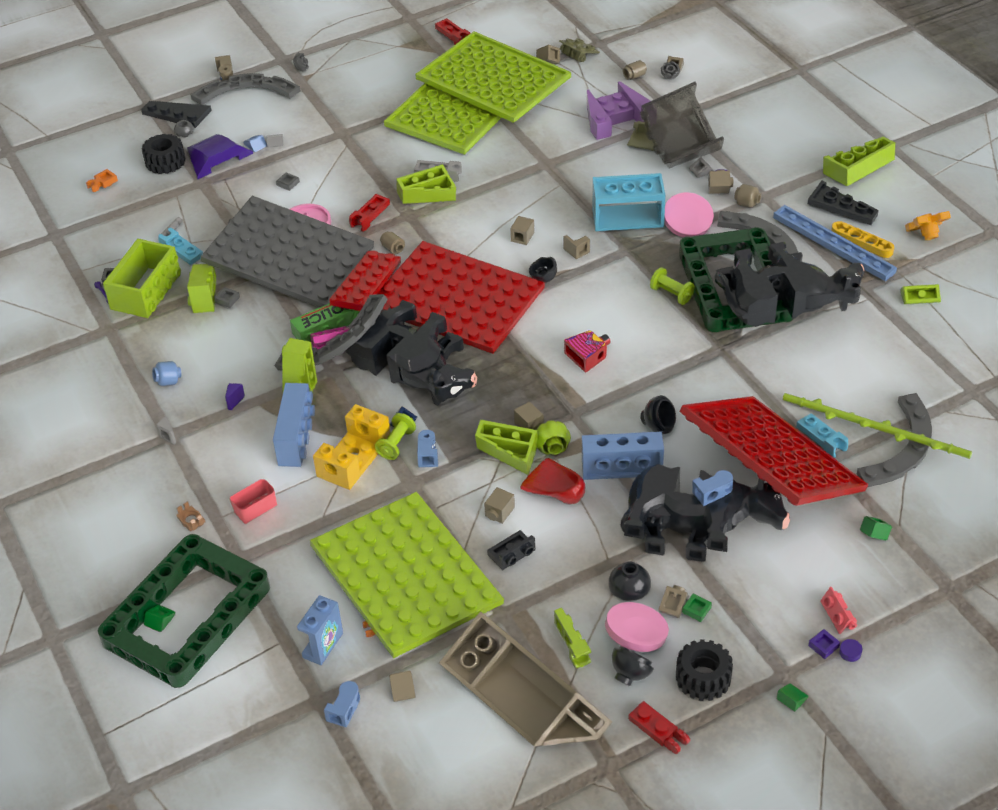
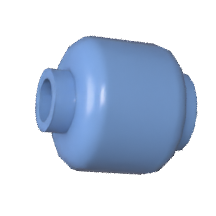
M173 361L158 362L152 369L153 380L160 386L175 385L178 382V378H181V368L177 367Z

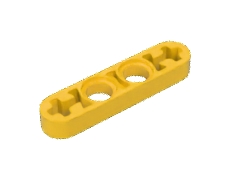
M842 221L832 224L831 231L873 254L889 258L894 253V244Z

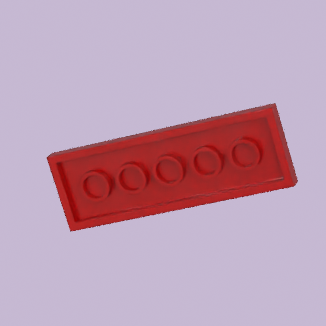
M368 251L329 299L330 305L361 311L369 295H377L399 266L401 256Z

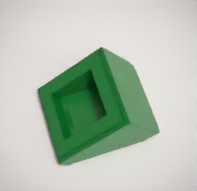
M157 605L145 612L144 625L162 632L176 612Z
M791 683L780 688L777 693V700L794 712L808 698L807 694Z

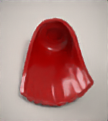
M546 458L522 482L520 489L534 494L550 496L570 505L578 503L583 498L586 487L582 477L575 471L550 458Z

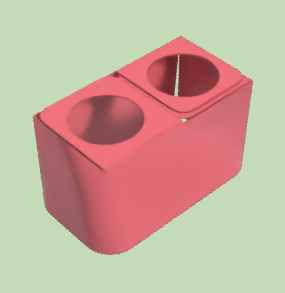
M265 479L256 481L229 498L234 513L245 524L277 506L274 488Z

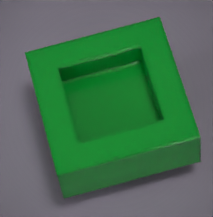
M693 593L683 606L682 613L702 622L712 608V602Z

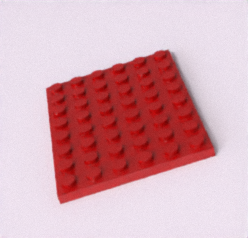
M422 241L384 284L377 295L384 294L388 299L382 310L393 309L399 306L402 300L416 306L417 318L406 321V323L421 327L429 319L431 312L444 316L447 323V331L439 333V335L445 336L447 332L463 337L464 344L494 354L545 288V282Z
M754 396L682 405L679 411L685 416L687 421L697 425L701 432L708 434L716 444L723 446L731 456L738 458L746 468L753 470L758 478L768 482L773 490L783 494L788 502L798 506L863 492L869 485Z

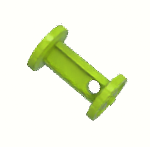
M662 267L654 272L650 280L651 289L658 290L661 287L677 295L678 303L681 305L689 302L695 289V285L691 282L683 285L669 278L667 270Z
M396 413L391 420L394 428L388 438L379 439L375 443L376 452L387 460H395L399 456L400 452L397 444L404 434H412L416 429L415 422L406 414Z

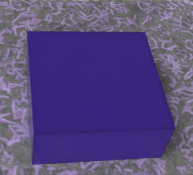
M823 629L809 640L808 646L822 658L826 659L840 647V641Z

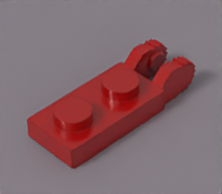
M645 701L641 702L628 714L629 721L674 754H678L681 751V747L672 737L685 745L691 741L688 734L682 729H678L677 726Z

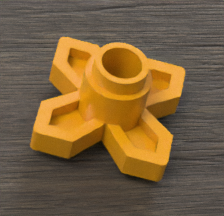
M946 211L935 215L929 213L913 219V222L905 225L906 232L920 229L925 240L938 238V233L940 232L938 226L943 221L951 218L950 212Z

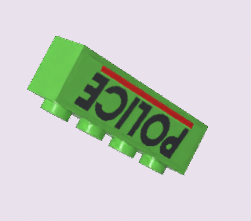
M329 303L290 320L292 334L296 339L311 342V333L343 326L347 327L360 311L331 306Z

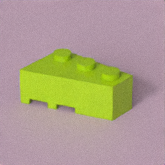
M443 164L396 178L397 194L403 204L456 201V186Z
M208 264L192 265L191 272H189L187 289L189 293L188 305L192 306L193 313L215 312L214 298L216 296L217 276L214 266Z
M289 338L286 345H283L281 352L283 391L285 383H307L309 391H313L317 384V376L311 342Z
M480 420L475 434L477 449L529 475L537 450V430Z

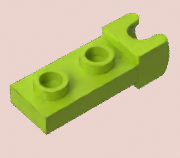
M562 607L554 610V623L569 648V658L574 667L580 668L591 663L588 655L591 653V649L586 640H582L578 630L575 631L571 616L569 614L566 615Z

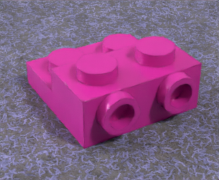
M343 326L311 333L310 337L313 348L320 349L326 346V342L338 334L342 335L347 332L349 328Z

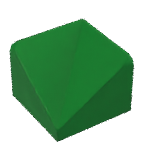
M864 516L860 531L869 537L885 541L888 540L892 526L882 519Z

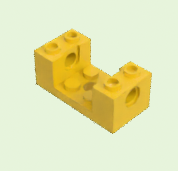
M357 404L345 416L347 433L334 448V446L323 443L313 455L316 477L348 490L354 486L378 455L374 447L377 440L387 439L390 435L388 416Z

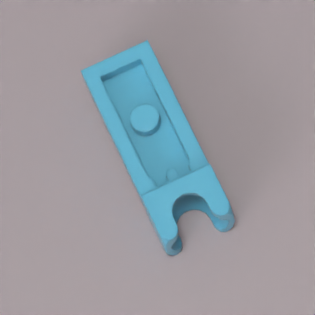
M168 228L169 236L159 234V243L174 246L178 257L189 265L201 259L203 251L181 237L173 228Z
M812 413L797 421L796 427L823 447L824 451L833 458L836 457V448L847 451L848 438L841 432L834 431Z

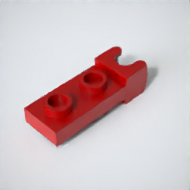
M447 18L435 23V29L452 40L454 45L471 34L468 30L461 29Z
M375 194L358 211L355 210L349 216L351 228L361 225V232L366 231L370 227V223L390 205V199Z

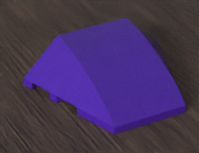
M215 134L187 147L197 179L211 174L212 167L235 156L241 160L253 154V151L220 134Z

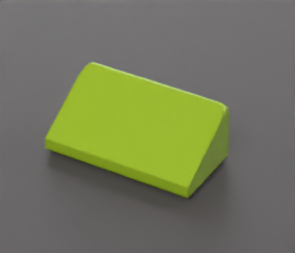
M939 284L903 286L900 289L904 304L941 302Z

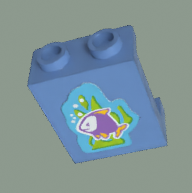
M319 595L297 625L299 631L309 636L310 642L302 652L304 659L322 665L343 635L338 602Z

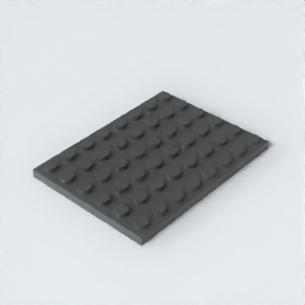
M252 195L201 255V262L314 306L322 307L330 303L329 299L364 255L372 250L374 241Z

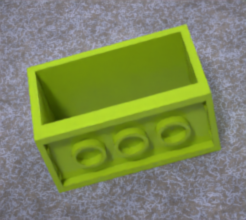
M137 238L103 282L110 310L149 318L160 301L164 299L168 290L172 288L173 283L181 275L175 247ZM148 268L154 269L140 289L134 288Z

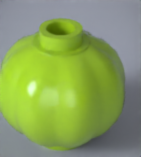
M549 420L537 428V447L540 452L547 455H557L567 449L571 440V434L564 423Z

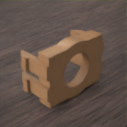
M188 501L183 504L185 510L182 509V506L176 508L178 511L177 518L190 532L205 523V519L201 516L200 512L195 510L192 505L189 506ZM193 515L197 517L196 520L194 518L190 520V523L185 521L188 516Z

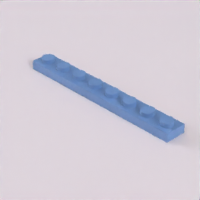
M786 205L774 212V219L846 260L862 264L864 270L883 281H887L897 271V267Z

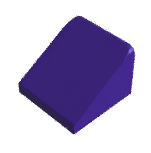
M229 383L227 386L225 399L228 410H232L245 397L241 383Z

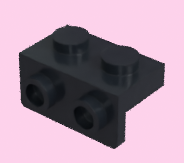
M519 530L489 548L487 555L501 570H504L509 566H513L525 556L531 555L536 550L535 537L533 535L527 537Z

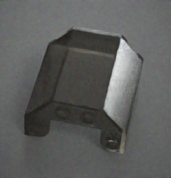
M696 81L641 105L640 116L645 122L646 135L649 141H653L655 154L660 156L664 165L666 164L668 168L722 149L724 137L716 139L696 99Z

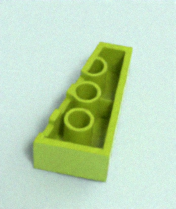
M880 137L865 142L864 146H853L850 151L844 153L839 151L832 157L829 155L824 156L823 174L845 186H849L895 160L896 142Z

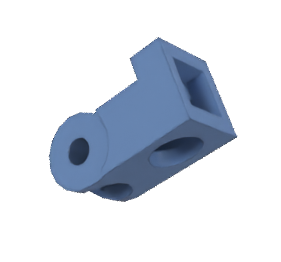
M423 430L418 434L417 457L419 467H438L435 433L431 430Z
M726 470L718 471L715 476L704 481L700 477L692 480V493L703 506L731 493L733 489V475Z
M346 681L342 683L339 687L340 693L334 704L327 703L324 709L327 722L343 727L348 726L360 702L359 688L355 682Z

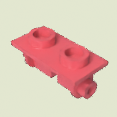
M829 587L820 602L838 633L841 634L845 628L850 630L856 628L857 620L850 610H846L848 606L843 600L842 594Z

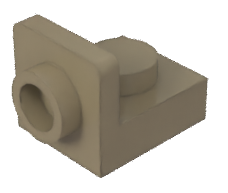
M673 585V588L667 586L658 609L659 612L680 618L682 608L689 598L688 593L685 592L686 589L677 585Z

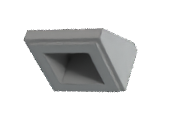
M283 134L267 135V147L283 146Z
M702 157L689 167L698 178L708 175L709 171H713Z
M165 416L156 424L159 437L175 445L176 440L173 429Z

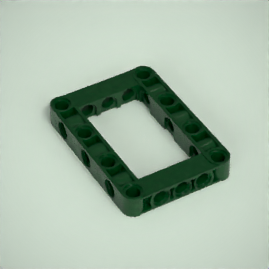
M754 227L683 237L680 240L679 257L688 282L695 285L693 295L705 328L708 331L720 332L754 326L741 321L729 305L722 306L704 257H717V255L725 254L733 255L736 251L751 249L757 271L767 265H773L772 261L768 258L769 245L771 243L764 229ZM778 300L775 323L791 322L793 319L782 300ZM766 322V323H764V324H762V325L775 324V323H768V322Z
M197 534L187 535L99 626L98 634L103 648L169 684L171 687L181 688L195 676L270 590L268 574L264 568L225 550ZM196 566L237 586L233 592H229L217 605L214 613L205 622H202L187 638V642L177 653L175 652L170 655L159 649L158 645L155 644L153 646L144 641L140 635L135 636L133 634L144 623L145 612L160 605Z

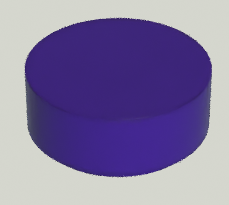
M847 639L841 643L839 653L844 660L854 662L861 658L863 648L858 641Z

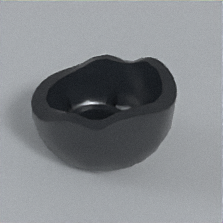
M540 257L529 268V274L533 279L545 283L553 280L557 273V263L553 257Z

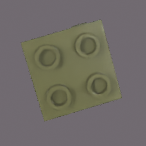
M568 38L566 40H559L563 44L560 46L561 52L578 62L586 60V53H600V51L595 49V46L585 44L583 40L578 38L575 40Z
M641 121L634 122L633 128L635 129L627 146L659 151L667 134L666 127L652 123L649 128V122L647 124Z

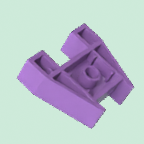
M620 81L618 82V92L611 95L595 98L590 90H587V112L590 131L597 140L612 136V125L630 120L646 122V124L649 122L650 126L652 123H656V108L651 101Z

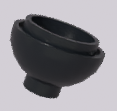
M660 395L650 399L645 409L641 412L640 419L653 432L668 434L674 428L676 411L672 402L666 396Z
M632 561L615 567L609 577L610 591L622 600L634 601L641 599L647 595L651 588V579L648 571Z
M620 646L619 649H613L612 664L617 672L615 679L631 686L633 681L645 679L653 672L652 662L647 658L623 646Z

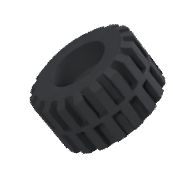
M155 135L146 140L141 148L145 166L152 173L168 174L169 172H175L186 161L182 141L176 135Z
M700 639V642L691 641L690 645L686 644L683 646V650L679 651L676 663V681L678 687L682 688V692L685 695L689 693L692 699L697 697L699 701H704V699L712 701L714 697L720 698L722 693L725 694L728 691L732 679L733 659L727 649H722L723 645L720 643L716 645L712 640L705 642V639ZM707 667L713 670V672L701 673L696 671L695 668Z

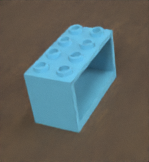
M662 174L593 177L592 211L595 231L664 227L666 195ZM657 201V203L599 206V204Z

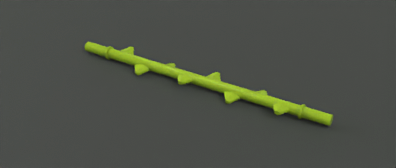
M787 393L783 395L784 401L825 413V417L828 420L838 417L860 424L861 427H870L892 434L897 442L908 439L930 446L934 450L946 451L948 454L952 453L968 459L972 456V451L954 446L952 443L947 444L925 437L924 434H915L893 427L890 420L883 422L870 420L855 415L853 412L848 413L822 405V401L819 398L810 401L804 397L800 398Z

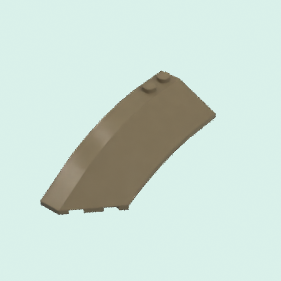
M482 612L477 615L439 662L440 665L478 696L534 747L599 740L612 723L608 717Z

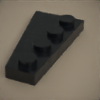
M149 101L141 109L142 115L173 123L186 120L194 128L212 111L211 105Z
M821 180L808 198L807 204L869 225L873 224L879 210L862 201L857 202L853 200V196L849 194L844 195L840 193L838 188L827 186V182Z

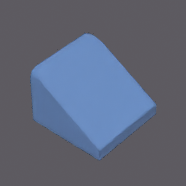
M255 135L243 142L253 152H257L267 146L263 135Z

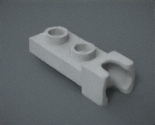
M417 160L414 173L443 164L452 181L458 182V174L462 173V165L459 161L445 163Z

